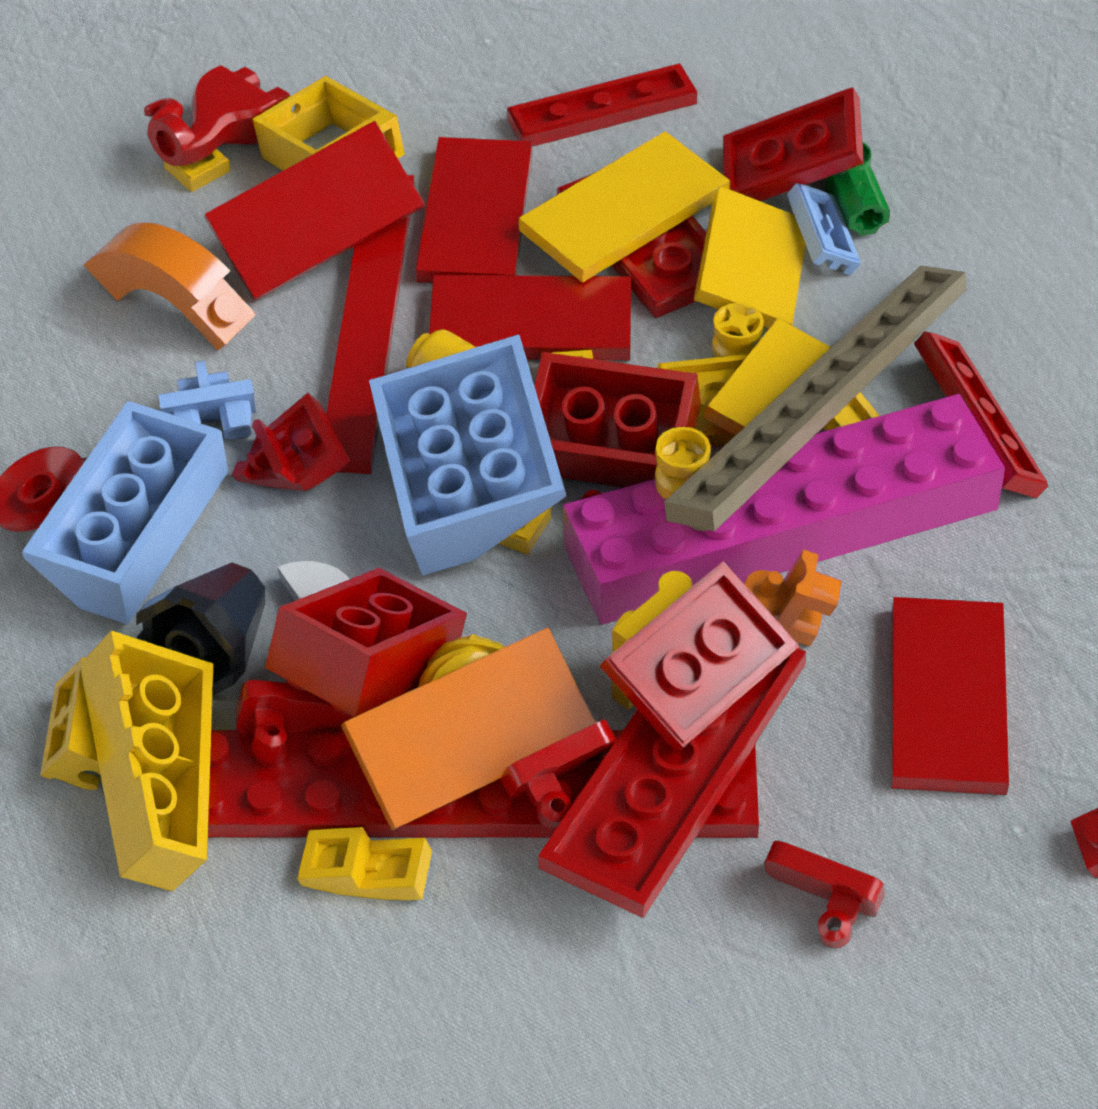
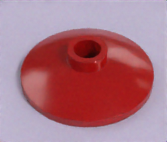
M54 446L33 451L9 466L0 476V526L14 532L38 529L84 464L81 456L70 448Z

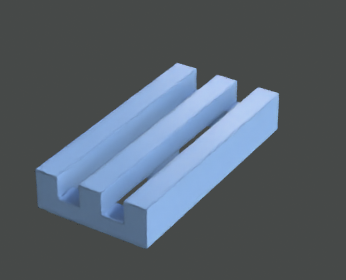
M796 183L787 193V197L812 262L821 266L826 261L829 269L837 270L841 266L843 273L851 275L861 263L834 195Z

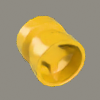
M677 427L664 432L657 439L655 450L657 462L655 486L657 492L664 499L669 498L710 460L711 446L708 438L702 432L694 428Z

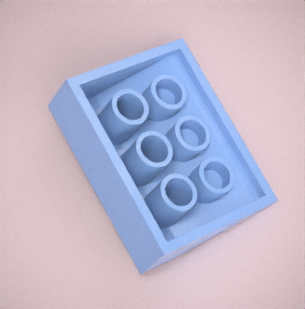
M519 334L369 380L406 537L422 576L477 559L566 497Z

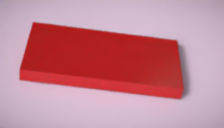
M374 120L204 214V218L253 301L256 302L424 207L425 203Z
M438 137L416 266L417 282L433 283V275H516L522 232L519 231V217L525 214L533 156L532 141Z
M588 176L558 187L557 195ZM691 216L611 266L619 276H631V290L656 319L696 302L694 301V295L707 232Z
M433 275L429 334L444 329L475 347L519 334L527 360H541L542 352L592 350L593 359L630 361L631 276H593L582 283L575 276Z
M893 597L891 789L1007 795L1009 787L1004 603Z

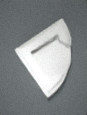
M297 561L278 567L279 579L295 601L349 580L348 576L342 571L322 562Z

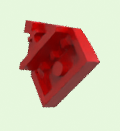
M308 392L269 424V426H266L260 419L253 421L251 428L256 434L250 452L246 455L247 460L237 462L231 476L239 482L308 491L337 473L351 461L321 403Z

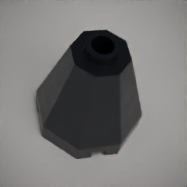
M233 562L179 584L148 600L136 613V625L142 623L143 629L137 635V639L212 663V695L233 686L246 671L265 607V586L252 569Z

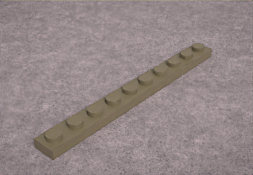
M920 265L664 501L666 520L688 525L699 531H716L967 290L966 272Z

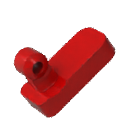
M249 680L242 685L235 709L237 731L247 735L253 733L254 738L251 750L256 757L265 761H274L281 756L287 739V733L314 730H343L341 725L345 721L354 718L353 715L337 712L331 707L329 702L309 691L293 688L288 683L263 680Z
M601 720L514 762L505 769L500 780L510 799H515L526 791L532 804L537 806L538 820L548 828H557L572 806L570 798L561 792L562 788L557 778L604 755L617 742V739L607 721ZM551 807L557 809L558 812L553 811Z
M773 841L764 861L766 873L774 879L829 901L826 907L827 911L818 920V932L822 943L830 948H841L850 941L852 936L851 925L855 924L860 911L866 916L876 917L885 896L884 883L878 878L783 841ZM833 927H838V928H840V929L837 930V931H831V930H830V929L833 928Z

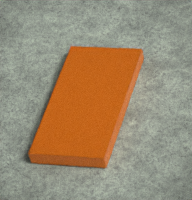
M549 627L345 721L341 727L393 831L500 779L509 765L594 724L595 721Z

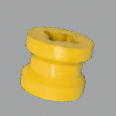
M729 303L720 307L713 319L715 334L712 340V351L714 356L749 354L762 339L761 335L764 328L762 313L757 308L746 303Z

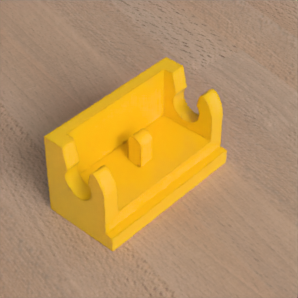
M82 657L55 683L40 776L50 780L54 777L82 789L97 790L99 778L93 774L83 772L90 770L100 775L80 663L85 659Z

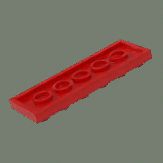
M797 648L678 753L672 749L637 709L617 738V742L613 744L539 853L538 869L644 918L805 667L807 652Z

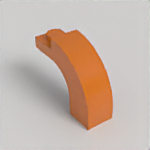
M140 222L126 226L84 264L85 268L117 302L130 291L136 289L148 290L162 296L177 307L217 351L224 347L256 315L223 279L230 270L217 257L190 237L160 224Z

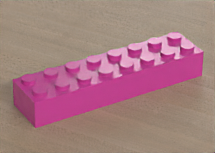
M956 394L817 433L716 531H699L688 525L667 521L664 505L666 499L657 492L655 479L563 504L564 548L600 625L617 621L629 610L635 611L658 592L659 579L663 574L670 571H680L687 574L691 578L693 587L724 561L744 584L748 575L754 571L766 570L779 573L789 571L803 549L819 554L817 562L996 511L999 507L1005 467L961 395Z

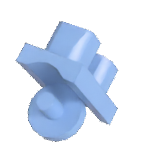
M205 360L195 361L196 377L178 379L179 391L158 395L162 412L200 424L201 422L221 419L225 439L233 440L251 435L252 414L256 413L251 379L230 382L228 371L207 374Z

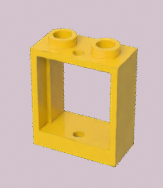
M328 76L322 77L253 118L261 157L281 170L289 168L374 120L397 158L399 159L405 155L397 115ZM295 105V110L291 112L292 107ZM331 124L346 131V133L318 150L303 143V141Z

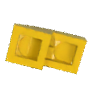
M363 827L309 830L297 880L301 886L339 895L380 900H422L432 849L425 838L370 840Z

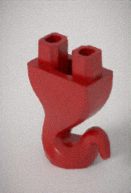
M219 65L206 72L196 85L192 97L191 127L181 119L183 115L182 104L173 98H163L146 105L144 108V115L151 117L148 123L147 136L155 152L166 163L172 166L192 164L201 161L221 145L258 144L253 118L289 98L290 94L278 86L268 92L260 89V79L257 73L247 67L232 72L226 67Z

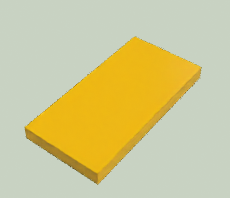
M664 131L519 217V231L583 283L712 204L713 197L719 186L730 189V180Z

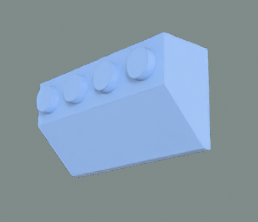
M127 401L23 549L24 559L80 609L129 625L228 473L222 431Z

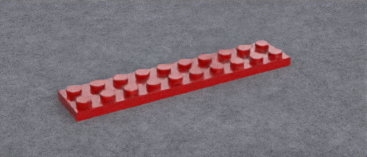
M211 730L208 838H307L309 830L363 827L369 838H550L556 828L544 826L538 820L537 806L532 804L526 791L521 796L510 799L501 780L498 779L392 831L343 730H314L287 733L282 754L274 761L261 760L253 754L251 750L254 738L253 733L247 735L241 734L237 730ZM612 730V732H613V734L615 735L616 739L619 737V735H620L621 732L623 731V730ZM756 743L695 838H758L759 810ZM607 753L557 778L562 788L561 792L570 798L572 805ZM551 807L553 811L558 812L557 809Z

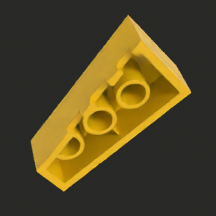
M111 630L80 663V669L119 874L122 878L173 892L207 861L213 664Z

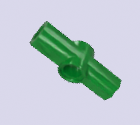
M862 142L864 164L826 177L825 183L826 193L834 195L848 228L858 232L859 236L875 234L881 226L889 223L890 209L871 168V149L864 142Z

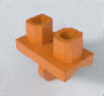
M803 549L784 580L783 576L777 571L758 570L748 575L744 585L796 642L811 646L820 629L822 614L831 616L837 607L842 581L816 572L819 554Z

